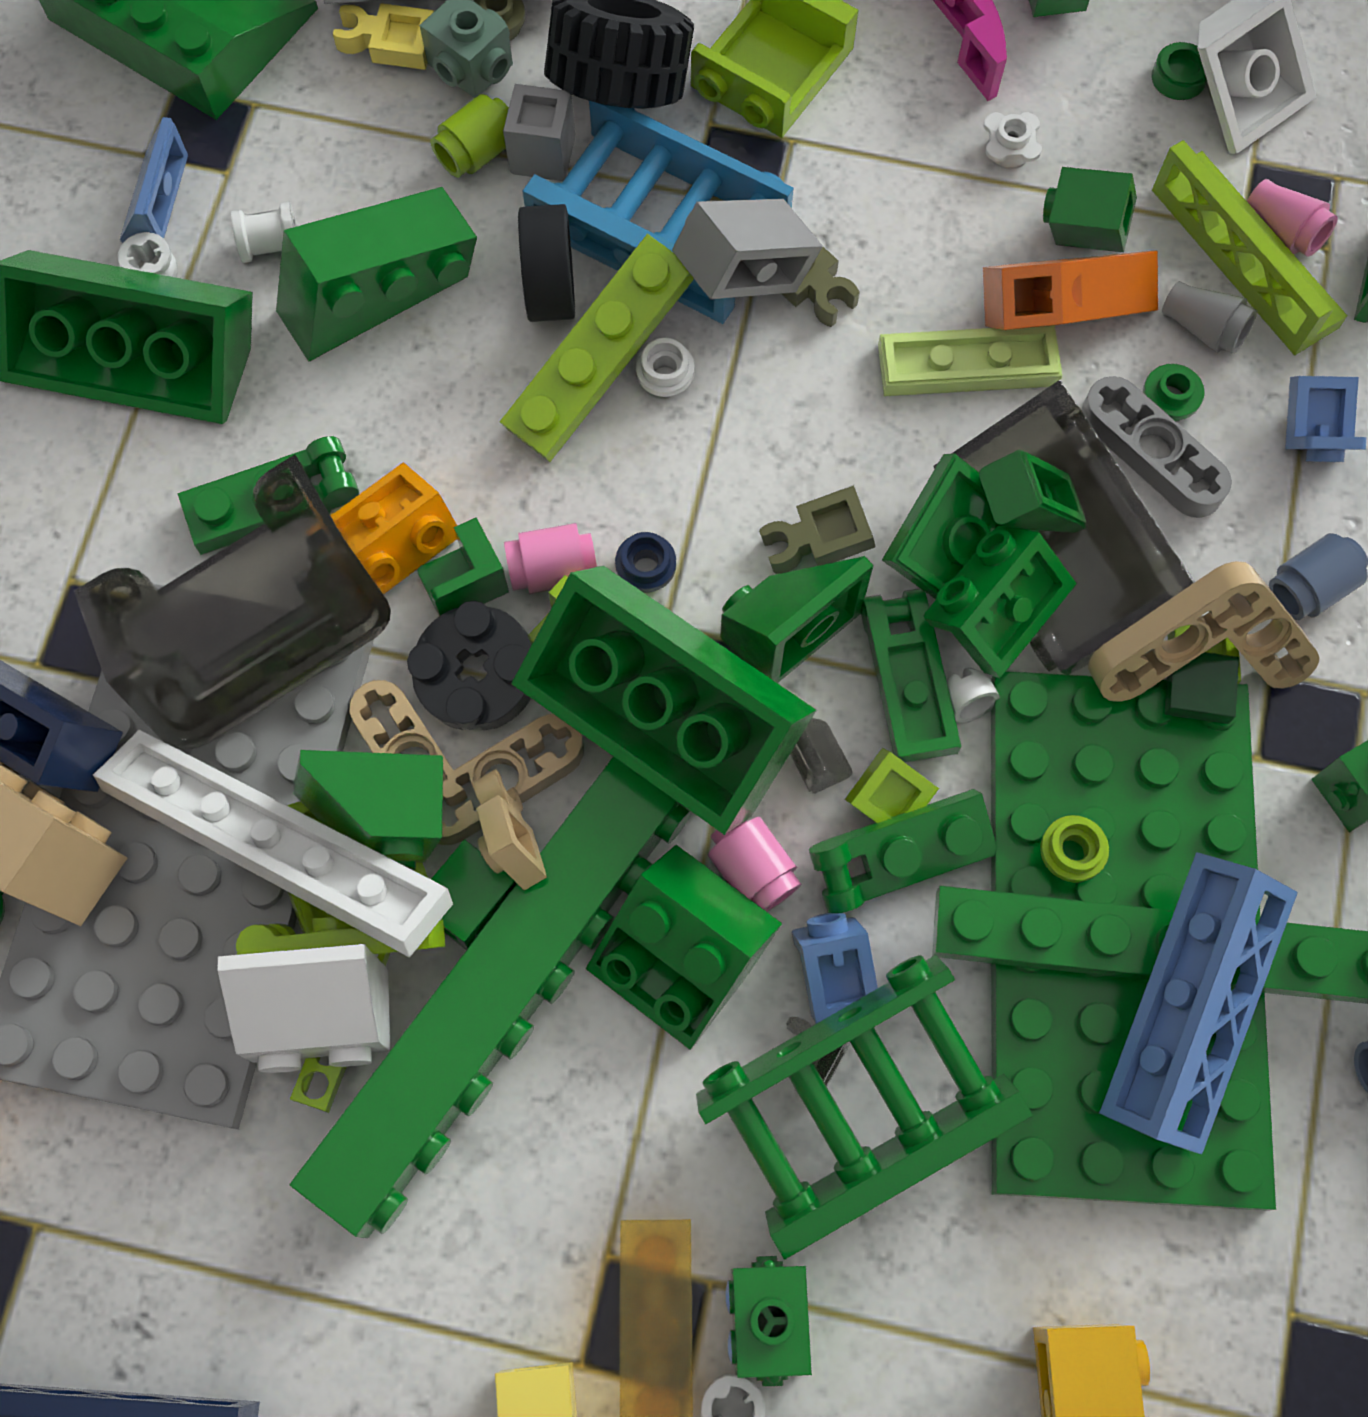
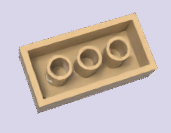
M0 761V891L82 926L128 857L106 844V841L112 834L110 830L84 814L73 811L64 805L65 802L39 785L31 781L28 783L27 780L19 776L20 773Z

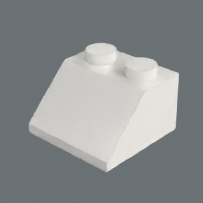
M365 944L218 956V975L235 1052L237 1055L253 1063L258 1062L259 1072L279 1073L302 1069V1058L329 1056V1066H360L372 1063V1052L391 1051L388 969Z

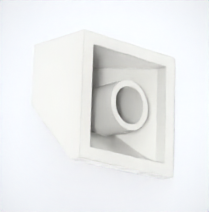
M1231 0L1200 22L1198 52L1229 154H1238L1317 97L1291 0Z

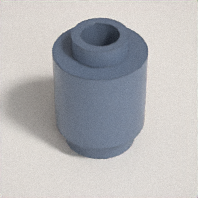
M1328 533L1280 565L1277 569V576L1269 581V588L1293 619L1301 620L1305 616L1316 617L1366 583L1368 578L1366 569L1368 558L1363 548L1352 538H1343L1340 535Z

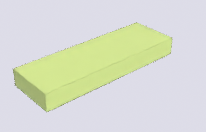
M1055 325L1010 330L983 328L880 334L878 351L884 396L1059 386L1062 379Z

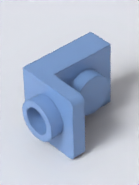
M825 913L808 919L807 927L792 930L793 942L801 957L811 1017L816 1024L878 988L868 932L856 918H846L844 913Z

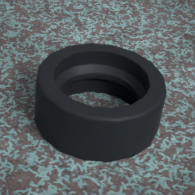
M565 204L520 207L518 212L519 251L527 319L530 322L574 319L575 294L567 207Z

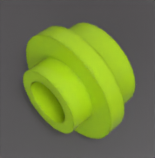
M1072 815L1057 819L1047 828L1041 840L1040 851L1044 864L1052 874L1064 881L1077 883L1092 879L1104 868L1109 857V844L1106 835L1095 822L1082 816ZM1070 840L1080 844L1084 851L1083 859L1079 861L1069 859L1063 852V842Z

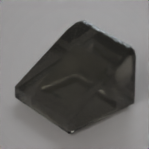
M812 718L791 751L790 756L809 792L812 791L815 794L849 778L853 772L829 725L821 719Z

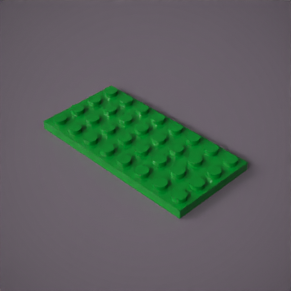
M1006 671L1001 678L992 676L991 682L999 693L1000 698L995 700L991 710V827L997 844L995 856L991 857V891L1175 911L1196 852L1258 870L1248 684H1238L1236 717L1230 724L1164 715L1167 680L1160 681L1130 700L1117 702L1109 701L1102 696L1092 676ZM1072 815L1082 816L1095 822L1106 835L1109 844V857L1104 868L1092 879L1077 883L1064 881L1052 874L1044 864L1040 851L1041 840L1047 828L1057 819ZM1070 840L1063 842V852L1069 859L1075 861L1083 859L1084 851L1080 844ZM1259 906L1255 919L1260 920L1261 916ZM991 963L992 1078L995 1079L1004 1073L1019 1090L1033 1114L1031 1118L992 1140V1195L1262 1211L1276 1210L1265 993H1261L1204 1151L1202 1154L1154 1139L1099 1114L1149 980ZM1216 1032L1212 1035L1210 1039L1208 1048L1206 1050L1207 1056L1212 1051L1213 1045L1216 1040ZM1192 1099L1187 1102L1178 1130H1183L1192 1105Z

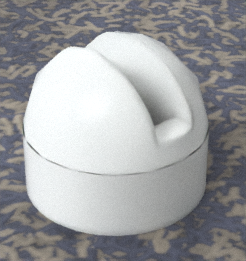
M965 668L962 679L958 674L953 673L947 680L955 720L958 723L970 722L982 717L993 709L995 700L1000 699V695L991 680L980 670Z

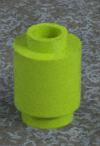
M479 94L437 127L438 134L431 138V147L439 162L451 175L459 178L464 173L474 174L506 149L503 130L509 107L499 98L492 100L485 94Z

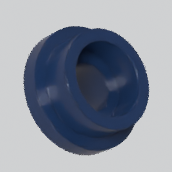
M652 532L636 533L619 546L615 556L616 572L618 576L643 593L654 592L665 587L674 577L676 554L672 545L665 538ZM649 558L654 560L657 566L652 571L644 572L638 570L635 564L640 559Z

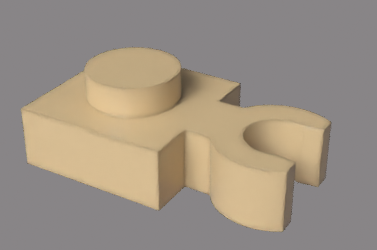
M496 769L474 781V791L481 804L476 807L483 832V836L478 838V846L489 867L495 873L505 871L523 890L547 878L533 829L522 818L523 805L517 790L512 787L506 791L501 775Z

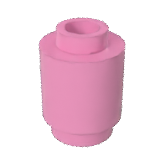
M576 523L518 533V540L504 542L513 591L528 588L529 594L550 591L564 575L568 577L571 572L597 567L591 533L579 535Z
M761 817L753 818L748 822L746 820L726 835L718 830L711 835V839L716 845L708 853L710 860L727 883L766 912L779 905L802 885L793 873L797 866Z

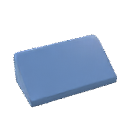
M162 117L147 147L120 236L122 243L127 238L143 232L155 233L162 238L165 237L188 158V153L171 118Z

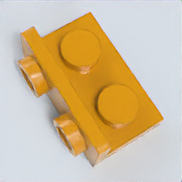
M403 462L306 534L316 550L346 579L357 598L364 605L368 606L457 540L454 527L458 525L439 492Z

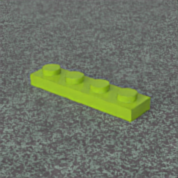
M647 233L500 420V423L539 455L551 462L694 280L677 256Z

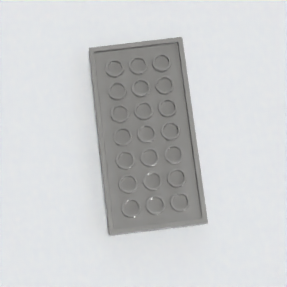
M131 580L88 712L123 732L115 753L138 730H141L285 805L300 801L293 794L294 778L300 750L343 751L352 721L349 712L350 701L355 691L361 687L375 632L370 624ZM63 788L60 799L65 802L64 805L75 812L78 811L110 830L112 834L106 841V844L128 857V859L82 926L25 902L0 977V1080L239 1130L257 1062L253 1063L237 1055L235 1052L218 975V956L237 955L236 940L240 932L248 926L279 923L286 924L294 930L297 916L288 892L103 792L101 788H99L98 792Z

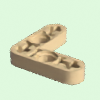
M1235 561L1225 563L1212 570L1103 644L1090 658L1088 670L1104 698L1109 701L1121 702L1142 694L1227 637L1263 680L1273 688L1283 689L1303 682L1315 671L1320 657L1304 631L1255 569L1246 562ZM1273 619L1263 629L1253 634H1248V632L1251 629H1253L1256 625L1266 620ZM1190 625L1183 634L1164 641V638L1173 630L1181 626ZM1285 647L1288 652L1287 655L1280 659L1274 655Z
M386 680L370 681L357 689L350 701L349 712L353 723L372 753L400 754L410 747H420L425 749L430 755L443 756V800L450 807L456 806L468 798L462 787L464 784L471 781L473 786L474 781L483 777L488 769L497 764L510 765L518 772V782L515 789L522 803L574 771L579 766L584 755L582 734L554 714H547L537 718L453 770L404 693L395 684ZM380 700L385 706L392 705L389 708V712L401 733L394 735L390 739L380 721L376 717L370 718L372 716L370 705L375 701ZM410 726L414 727V729L407 730ZM552 733L558 740L568 736L569 739L565 742L567 753L560 758H557L551 751L541 755L534 760L536 770L539 773L530 777L524 759L517 751L526 748L528 757L531 759L545 749L543 742L545 735ZM380 744H385L383 748L379 747ZM471 800L455 810L458 821L454 825L447 827L442 821V839L438 844H456L482 829L478 813Z

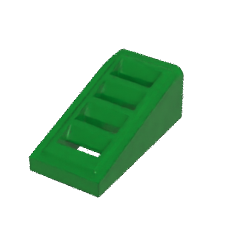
M1021 449L984 466L980 470L979 478L994 521L997 524L1009 528L1072 533L1086 528L1085 524L1087 522L1068 473Z

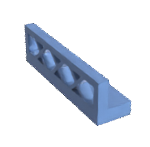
M1196 852L1099 1114L1154 1139L1199 1154L1203 1153L1295 902L1297 891L1257 869ZM1265 894L1268 898L1259 923L1256 925L1255 917ZM1240 966V974L1237 983L1235 985V988L1231 991L1232 979L1234 977L1237 967ZM1216 1032L1215 1043L1211 1053L1207 1056L1206 1050L1210 1039ZM1192 1099V1105L1183 1130H1178L1187 1102Z

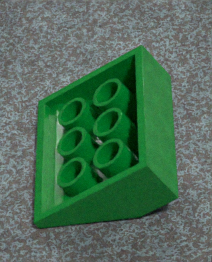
M39 0L48 20L215 120L223 114L318 10L315 0Z

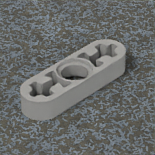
M1109 376L1096 381L1092 385L1081 410L1085 426L1181 513L1196 518L1213 514L1231 489L1232 480L1227 467L1130 381L1121 377ZM1114 401L1122 406L1120 411L1113 410L1108 414L1100 408L1102 403L1109 405ZM1135 419H1139L1140 421L1136 424L1131 435L1126 434L1124 431L1127 425L1131 427ZM1146 435H1157L1163 438L1169 444L1171 454L1161 459L1148 456L1140 446V438ZM1179 459H1184L1186 461L1183 468L1180 466L1176 474L1172 475L1170 472L1174 469ZM1202 479L1209 483L1208 491L1202 490L1198 494L1189 488L1192 482L1197 483Z

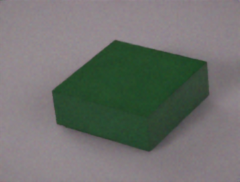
M1204 652L1169 675L1166 684L1164 715L1230 724L1236 717L1239 657Z

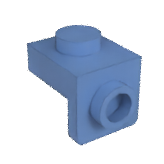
M1290 377L1285 449L1306 450V462H1344L1345 450H1366L1367 437H1355L1359 377Z

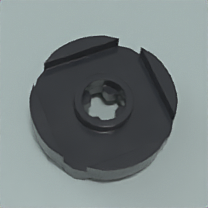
M465 602L458 608L452 609L435 619L422 633L417 645L410 651L407 665L412 675L414 691L424 708L449 727L463 730L462 728L469 730L481 728L483 731L499 728L517 717L531 700L529 696L511 683L533 641L520 623L508 613L500 609L487 607L482 602ZM482 654L488 655L489 658L483 664L487 675L480 681H477L472 676L462 681L460 674L464 670L463 662L471 655L474 657H479Z

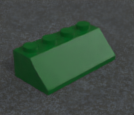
M26 250L0 260V381L223 424L228 419L251 351L253 292Z

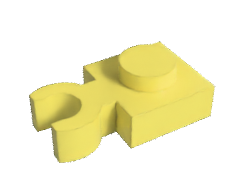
M380 3L377 16L368 15L359 6L342 5L340 6L339 13L343 27L354 29L347 31L334 29L333 38L338 51L346 54H356L369 49L372 63L426 70L427 59L419 25L434 10Z

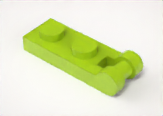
M334 916L312 919V933L296 934L286 924H254L241 931L236 940L237 955L365 944L373 954L398 952ZM443 919L437 923L416 950L446 946Z

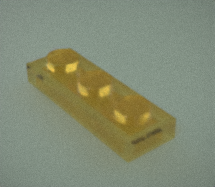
M691 1219L620 1220V1417H693Z

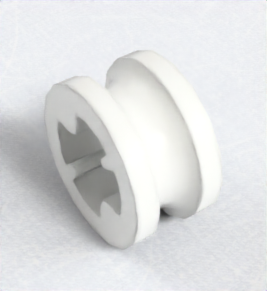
M150 232L137 233L127 238L120 246L118 263L121 267L176 277L178 272L177 261L165 239L158 234ZM156 256L158 262L156 264L150 263ZM140 261L146 262L140 269L138 263Z
M725 1374L715 1378L706 1387L701 1399V1417H722L721 1414L712 1415L714 1399H725L729 1395L730 1387H738L747 1392L743 1397V1402L745 1404L753 1402L752 1417H765V1402L761 1391L751 1379L737 1378L736 1374Z

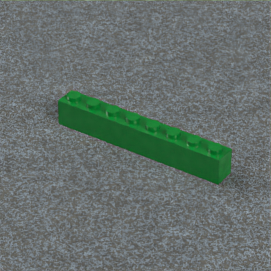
M612 757L540 852L547 878L526 890H523L516 884L289 1186L355 1237L369 1238L374 1230L381 1234L385 1233L399 1217L408 1202V1198L401 1194L418 1170L426 1175L440 1161L451 1143V1139L445 1136L447 1130L461 1112L469 1117L481 1105L493 1086V1082L487 1078L489 1073L503 1055L511 1060L522 1049L534 1030V1025L529 1023L528 1020L543 1000L553 1004L563 993L575 973L569 967L572 960L584 945L592 950L601 941L614 920V916L608 913L622 892L629 895L639 876L653 865L647 858L661 839L670 844L687 823L691 812L618 759Z

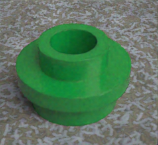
M1165 364L1155 368L1148 375L1143 386V393L1176 422L1195 414L1202 404L1205 395L1204 385L1200 377L1190 368L1179 364ZM1167 386L1175 387L1183 394H1174Z

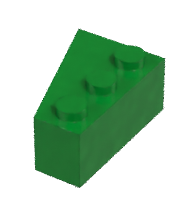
M443 187L285 229L283 231L276 312L308 362L467 278L477 236Z

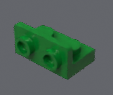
M1000 525L978 543L976 552L957 575L942 586L937 594V599L924 613L923 617L930 626L951 632L985 674L1001 678L1077 583L1039 532Z

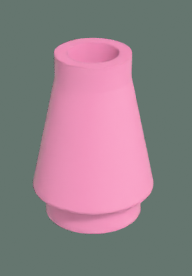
M1268 179L1260 182L1247 200L1250 206L1293 254L1301 252L1307 257L1315 254L1328 240L1338 220V217L1329 211V203L1278 186Z

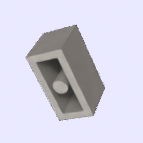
M784 199L696 202L693 210L687 216L685 225L672 251L710 299L796 292L823 245Z

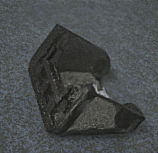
M1058 380L953 453L980 472L984 466L1021 449L1070 475L1087 522L1085 524L1086 528L1076 533L1039 530V533L1077 585L1037 632L1038 635L1030 641V645L1037 657L1049 672L1058 667L1060 672L1067 676L1089 665V660L1093 653L1103 644L1195 583V581L1081 408L1061 380Z
M295 454L268 470L258 479L253 489V503L265 523L178 578L157 589L150 579L139 570L114 568L74 590L106 682L164 743L182 750L194 749L213 741L375 639L385 630L390 621L391 608L385 595L315 482Z

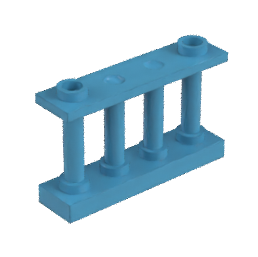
M589 101L591 135L594 138L562 183H552L534 174L522 191L525 207L565 204L568 212L571 248L618 271L647 233L672 251L685 225V220L693 210L696 202L710 201L713 195L724 201L784 199L792 208L794 188L785 184L778 176L769 172H760L637 112L634 108L615 107ZM615 147L643 160L611 208H602L581 197ZM665 171L691 184L692 187L661 232L652 233L630 222V220ZM695 279L677 300L721 324L725 323L735 307V297L710 299Z

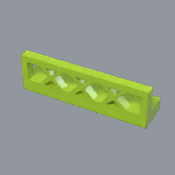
M1184 140L1170 147L1153 185V193L1242 296L1247 298L1248 303L1257 310V313L1294 356L1339 329L1348 315L1205 153L1200 151L1196 154Z

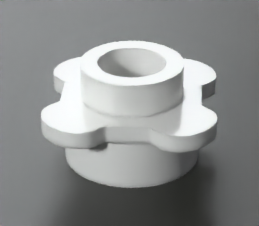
M999 112L989 114L984 121V129L989 133V140L985 150L987 157L995 164L1004 168H1017L1026 162L1037 160L1042 151L1041 144L1036 141V131L1040 125L1038 117L1029 112H1024L1021 115L1009 114L1007 116Z

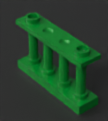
M922 955L901 962L886 974L888 983L741 1067L738 1061H734L718 1068L703 1080L702 1084L705 1089L696 1093L698 1113L705 1125L728 1113L776 1195L773 1201L774 1207L765 1211L770 1236L784 1260L1033 1116L1019 1090L1004 1073L995 1079L992 1076H983L936 994V991L955 981L949 968L937 955L926 961ZM910 1006L959 1089L955 1095L957 1101L933 1115L930 1111L921 1110L874 1028ZM849 1041L898 1124L894 1132L896 1136L872 1150L869 1146L861 1147L813 1062ZM787 1077L791 1080L837 1160L834 1165L835 1171L812 1185L807 1181L800 1182L752 1100L754 1096Z

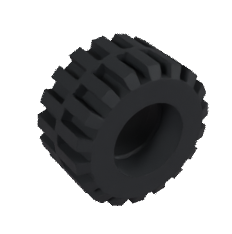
M552 0L544 75L551 83L571 95L599 104L637 109L656 108L674 104L682 99L694 23L679 10L657 0Z

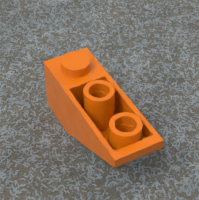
M1158 250L983 267L985 327L1010 330L1068 324L1158 310Z

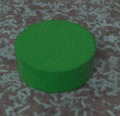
M1176 42L1167 45L1160 51L1152 70V82L1161 94L1174 100H1188L1198 96L1203 91L1207 78L1197 45L1187 42Z

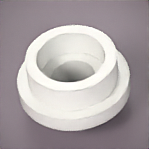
M659 338L651 341L639 353L636 360L638 382L647 392L656 396L669 397L677 395L687 389L694 377L695 366L691 353L680 342L671 338ZM664 366L675 370L671 374H659L655 371Z

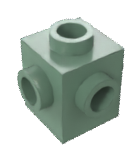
M446 0L419 25L427 64L434 68L438 76L451 87L459 86L474 98L482 94L492 84L499 83L513 65L509 39L510 32L507 24L498 13L491 9L485 10L472 0Z

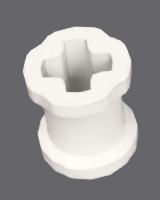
M290 202L280 203L279 210L247 215L241 209L231 211L234 237L242 263L252 262L254 255L282 251L283 231L297 226Z

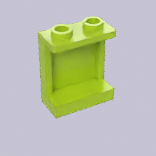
M750 0L711 48L701 43H698L691 51V87L696 89L705 99L719 102L742 115L751 125L757 128H764L783 138L853 50L859 10L842 0Z

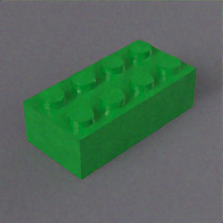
M605 566L570 573L511 683L521 692L724 835L752 817L817 711Z

